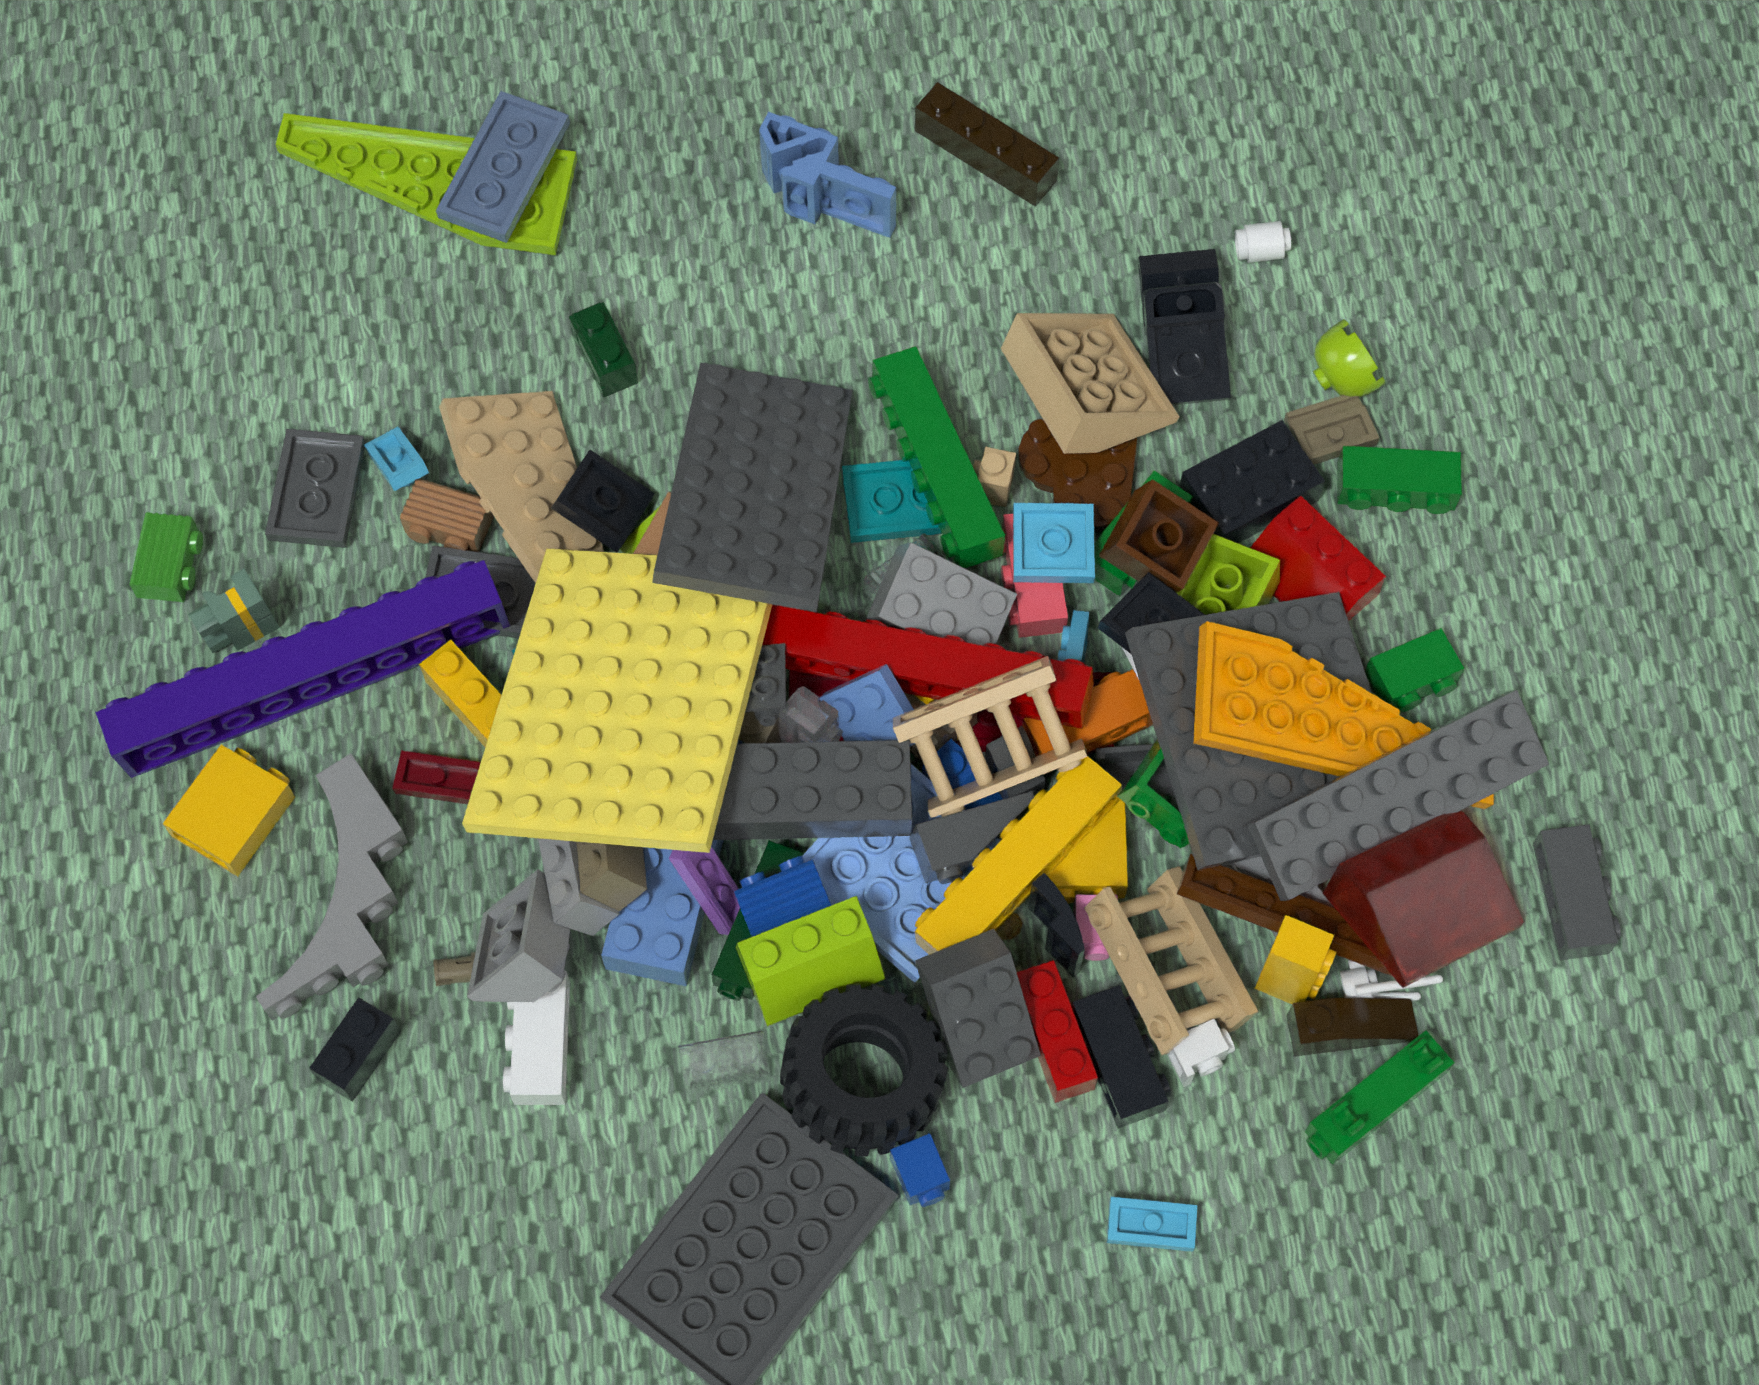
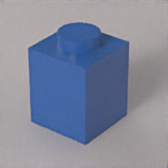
M930 1133L890 1149L891 1163L909 1205L919 1202L921 1207H926L945 1198L943 1192L949 1190L950 1179Z

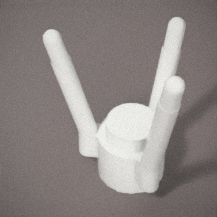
M1415 932L1407 935L1414 939L1419 938L1418 934ZM1351 960L1348 961L1349 970L1340 971L1345 998L1411 999V1001L1421 998L1419 992L1384 991L1439 984L1443 981L1441 975L1378 983L1374 969L1366 970L1364 965Z

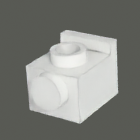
M1215 1019L1187 1030L1189 1036L1167 1054L1183 1087L1191 1084L1195 1072H1199L1200 1076H1206L1220 1069L1223 1066L1222 1060L1226 1058L1227 1054L1235 1051L1228 1031L1225 1028L1219 1029Z

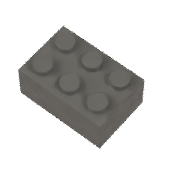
M994 929L915 960L933 1020L941 1031L939 1040L946 1043L947 1064L962 1088L1041 1056L1011 952Z

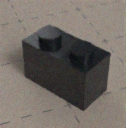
M358 997L309 1069L318 1081L353 1102L401 1031L394 1018Z

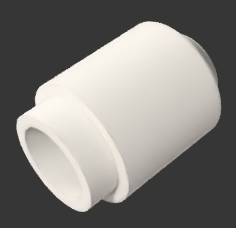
M1281 221L1244 225V229L1235 230L1237 259H1247V263L1284 259L1285 251L1291 250L1289 228H1282Z

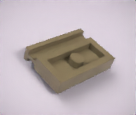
M1341 395L1285 414V424H1288L1291 433L1314 465L1339 457L1343 446L1372 447L1377 445L1379 435L1365 405H1362L1359 399L1360 396L1349 397Z

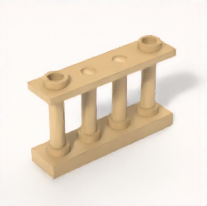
M1048 656L893 718V730L899 743L909 739L910 743L916 744L937 796L928 799V812L931 818L938 815L944 817L962 812L966 804L1057 769L1058 772L1071 770L1081 764V759L1087 757L1082 739L1069 743L1048 693V689L1051 687L1049 683L1056 681L1055 672ZM1024 693L1028 697L1032 696L1054 749L1031 759L1008 706L1011 704V698ZM986 708L988 712H993L1015 764L993 774L990 772L969 722L972 719L971 714ZM948 724L949 728L955 729L976 781L956 789H952L930 737L933 735L932 730Z
M1180 866L1166 870L1147 889L1149 892L1147 895L1119 903L1111 887H1106L1084 907L1091 925L1098 933L1147 1026L1150 1037L1154 1040L1161 1055L1168 1054L1189 1036L1187 1028L1217 1019L1221 1028H1225L1230 1033L1239 1029L1258 1013L1254 1002L1200 903L1177 895L1183 873ZM1158 909L1169 930L1138 939L1127 918ZM1177 945L1188 967L1158 976L1147 954ZM1197 982L1208 1004L1177 1013L1166 991Z

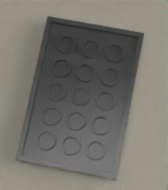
M761 1092L599 1297L603 1303L708 1385H756L898 1199L897 1193L844 1153L840 1154L831 1151L832 1144L823 1139L818 1144L809 1138L810 1128L808 1126L799 1128L792 1119V1114L763 1092Z

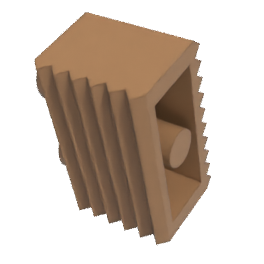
M423 479L415 480V485L412 486V492L409 494V498L400 515V520L407 536L416 542L427 544L429 541H435L444 544V547L479 552L494 515L486 513L479 503L480 496Z

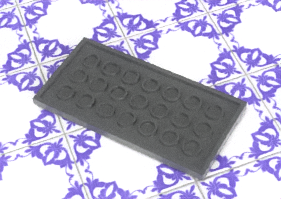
M700 362L652 583L817 612L853 390Z

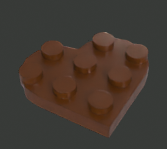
M1037 419L1031 422L1029 429L1021 439L1018 448L1019 468L1024 472L1026 478L1034 483L1037 489L1052 493L1053 503L1094 504V532H1103L1131 498L1137 438L1097 453L1064 454L1045 421Z

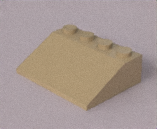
M1017 313L1001 350L1064 454L1097 453L1178 421L1180 416L1114 314Z

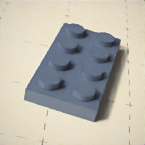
M500 91L436 209L438 218L507 243L570 124L569 115Z

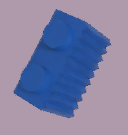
M798 856L779 865L781 872L766 878L764 872H759L740 880L742 888L734 891V894L752 937L832 905L813 859L805 862L803 856Z

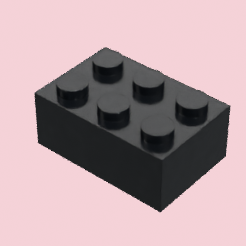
M1281 420L1183 471L1179 487L1193 496L1192 506L1218 522L1213 534L1240 543L1263 531L1278 514L1298 497L1302 496L1310 505L1318 502L1325 480L1284 421Z

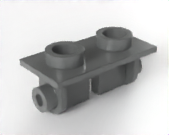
M785 643L762 645L745 711L754 712L760 724L769 727L773 726L776 720L779 719L780 709H786Z

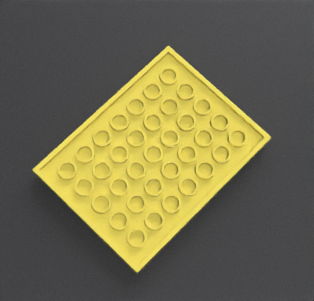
M546 549L462 822L466 832L710 853L772 604L652 583L657 555Z

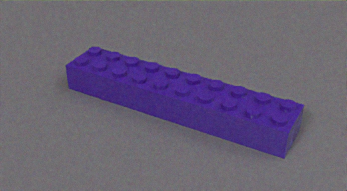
M485 560L477 563L475 561H468L458 565L452 573L439 578L437 576L426 577L417 582L415 587L401 593L399 591L385 593L377 599V602L365 607L353 606L347 608L339 614V617L327 622H311L303 626L300 632L286 638L283 636L270 638L258 649L247 653L243 651L232 653L226 656L222 663L212 667L191 669L184 674V678L171 683L159 682L145 689V693L130 699L122 697L112 700L105 706L106 708L95 713L111 757L130 778H133L419 666L422 661L449 640H452L459 649L500 634V630L483 628L482 620L500 622L503 629L509 627L510 623Z

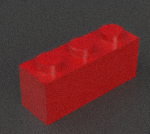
M1054 960L1017 972L1041 1054L1038 1059L1054 1103L1095 1090L1098 1076Z

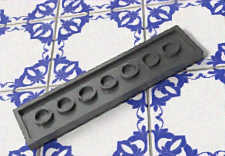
M1508 691L1247 823V826L1280 901H1287L1549 765V762L1518 691Z

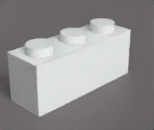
M565 971L566 975L562 984L555 991H548L535 1002H507L508 1010H514L513 1025H506L505 1048L506 1051H512L511 1067H504L503 1089L504 1092H510L514 1105H565L570 1000V980L567 971Z

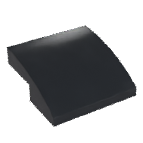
M1043 873L1031 885L1028 909L1048 929L1045 950L1074 978L1080 972L1085 950L1082 935L1075 916L1064 896L1049 877Z

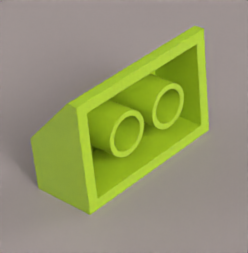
M857 896L738 942L736 945V950L767 1027L803 1013L804 1007L813 999L821 1003L823 993L833 988H837L839 993H843L846 990L847 984L860 983L861 989L885 980L873 935Z

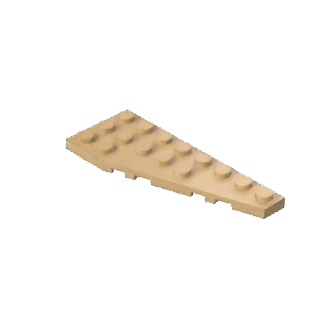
M552 391L443 398L439 409L459 474L467 485L472 484L481 497L479 503L487 514L492 513L504 530L502 536L535 583L546 549L604 552L600 541L551 509L577 469Z

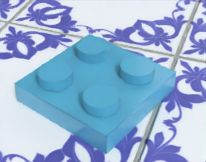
M1013 503V582L1094 583V504Z

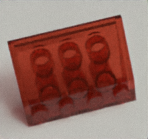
M1462 810L1457 813L1442 814L1339 863L1322 893L1402 988L1517 930L1524 923L1485 835Z

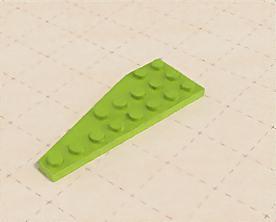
M284 113L275 144L278 153L477 244L556 255L577 163L576 151L556 149L508 242L505 243L439 219L436 209L475 138Z

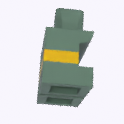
M245 568L230 576L235 584L233 588L219 596L211 591L203 592L202 595L207 604L188 614L212 653L230 643H233L238 651L280 628Z

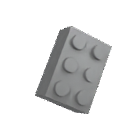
M910 542L897 546L866 619L877 620L884 623L887 627L902 630L908 627L917 628L924 631L927 635L942 638L946 635H953L962 638L967 643L982 646L986 643L996 644L1017 594Z

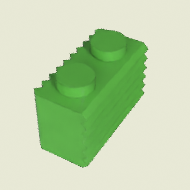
M145 513L129 584L137 598L174 602L185 601L187 590L191 591L195 584V569L192 567L194 555H199L203 546V534L198 530L192 517L188 515L185 517L182 515H167L165 513Z

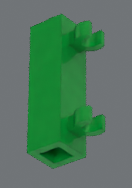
M1425 1030L1309 1123L1305 1130V1133L1309 1136L1306 1139L1309 1148L1318 1158L1323 1160L1326 1157L1333 1165L1447 1074L1455 1062L1428 1031Z

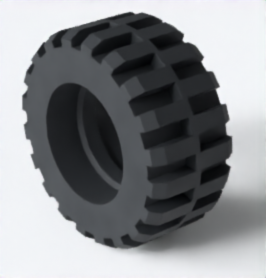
M860 983L847 984L846 990L843 993H839L837 988L824 992L821 1003L813 999L804 1007L803 1015L795 1018L790 1028L789 1038L786 1039L780 1070V1084L784 1086L782 1097L787 1108H794L792 1119L799 1128H803L806 1125L810 1128L809 1138L818 1144L823 1139L831 1142L830 1150L843 1154L844 1148L855 1149V1156L868 1157L870 1149L877 1148L878 1154L883 1155L890 1153V1149L894 1148L897 1141L899 1145L914 1140L916 1132H923L930 1123L933 1112H936L946 1082L948 1066L945 1065L948 1054L946 1043L938 1041L941 1031L937 1023L933 1020L929 1022L925 1020L927 1010L919 1003H915L914 1006L906 1002L908 995L898 990L895 991L894 995L883 992V985L872 984L870 990L861 989ZM854 1042L869 1043L885 1050L895 1059L902 1071L903 1081L896 1090L884 1096L873 1098L858 1097L842 1090L831 1080L824 1067V1058L830 1051L841 1045Z

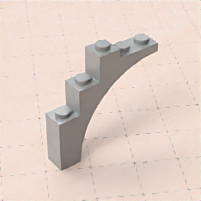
M351 753L316 774L330 802L337 828L339 862L334 893L323 923L305 952L281 978L256 996L272 1021L277 1017L284 1019L292 1016L302 1007L301 1002L316 993L319 996L328 993L338 984L337 979L345 975L353 988L358 984L365 986L376 981L383 974L382 969L388 966L384 955L364 925L370 921L377 923L384 920L392 913V907L398 904L393 891L375 863L379 860L386 862L395 858L402 851V846L408 843L402 828Z

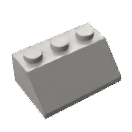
M539 869L483 913L467 997L472 1001L535 1002L545 993L555 991L562 984L566 975L564 971L566 955L570 948L568 943L570 928L554 924L545 874Z

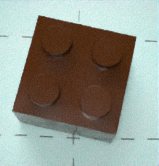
M1152 479L1134 491L1099 556L1138 582L1150 572L1177 593L1183 590L1213 535L1218 522Z

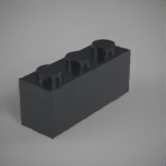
M1120 985L1072 1002V1010L1117 1128L1119 1129L1164 1112L1169 1102L1168 1097L1172 1095L1171 1089L1164 1073L1157 1074L1151 1060L1155 1057L1154 1048L1146 1033L1141 1035L1135 1022V1020L1139 1019V1015L1131 996H1124Z

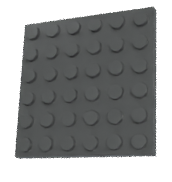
M1339 592L1132 627L1125 632L1198 870L1261 857L1247 823L1339 777L1193 744L1199 626L1208 621L1282 639L1293 646V652L1307 660L1314 658L1325 665L1323 670L1342 681L1349 679L1372 693Z

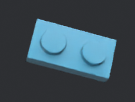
M399 427L364 444L370 458L394 491L413 485L415 480L429 473L423 459Z
M1073 610L1071 626H1063L1058 661L1074 659L1084 663L1088 642L1089 612Z
M1111 1197L1109 1201L1107 1243L1193 1252L1196 1238L1197 1205Z

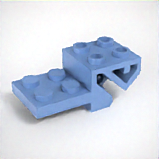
M768 112L759 129L762 171L773 193L782 191L784 211L788 215L816 224L820 214L824 213L890 238L896 227V187L890 185L889 182L882 178H871L855 172L849 166L839 165L838 137L832 135L829 131L798 123L790 116H779Z

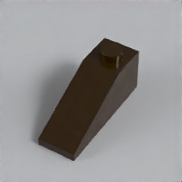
M1328 998L1297 1002L1292 1004L1286 1016L1294 1057L1412 1042L1419 1036L1411 999Z

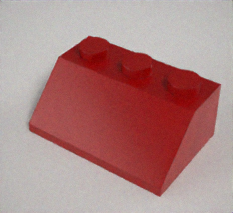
M1302 496L1298 497L1278 514L1250 547L1253 550L1280 560V583L1273 594L1279 602L1339 592L1348 621L1379 595L1386 578L1371 561Z

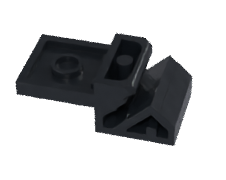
M1215 249L1138 256L1144 334L1147 338L1149 370L1172 405L1230 400L1231 390L1224 327V303L1222 286L1219 284V266Z

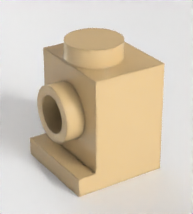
M985 447L982 461H974L973 468L992 505L1007 506L1015 469L1016 453Z

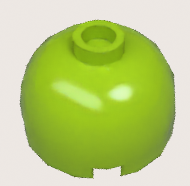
M1343 319L1329 328L1317 342L1314 356L1318 368L1312 372L1325 391L1332 387L1340 396L1363 397L1379 389L1386 382L1383 377L1378 380L1374 378L1372 373L1378 369L1377 365L1355 331L1350 335L1345 333L1343 329L1349 323Z

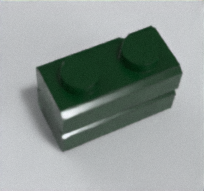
M599 302L569 316L572 337L593 379L596 380L597 387L603 398L638 383L635 362L604 302Z

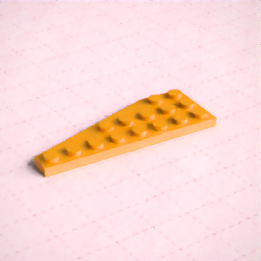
M1208 621L1199 626L1193 744L1340 777L1431 731V728L1421 722L1414 724L1400 716L1399 709L1349 679L1342 681L1323 670L1325 665L1314 658L1307 660L1293 652V646L1282 639ZM1494 794L1471 806L1486 809L1494 805Z

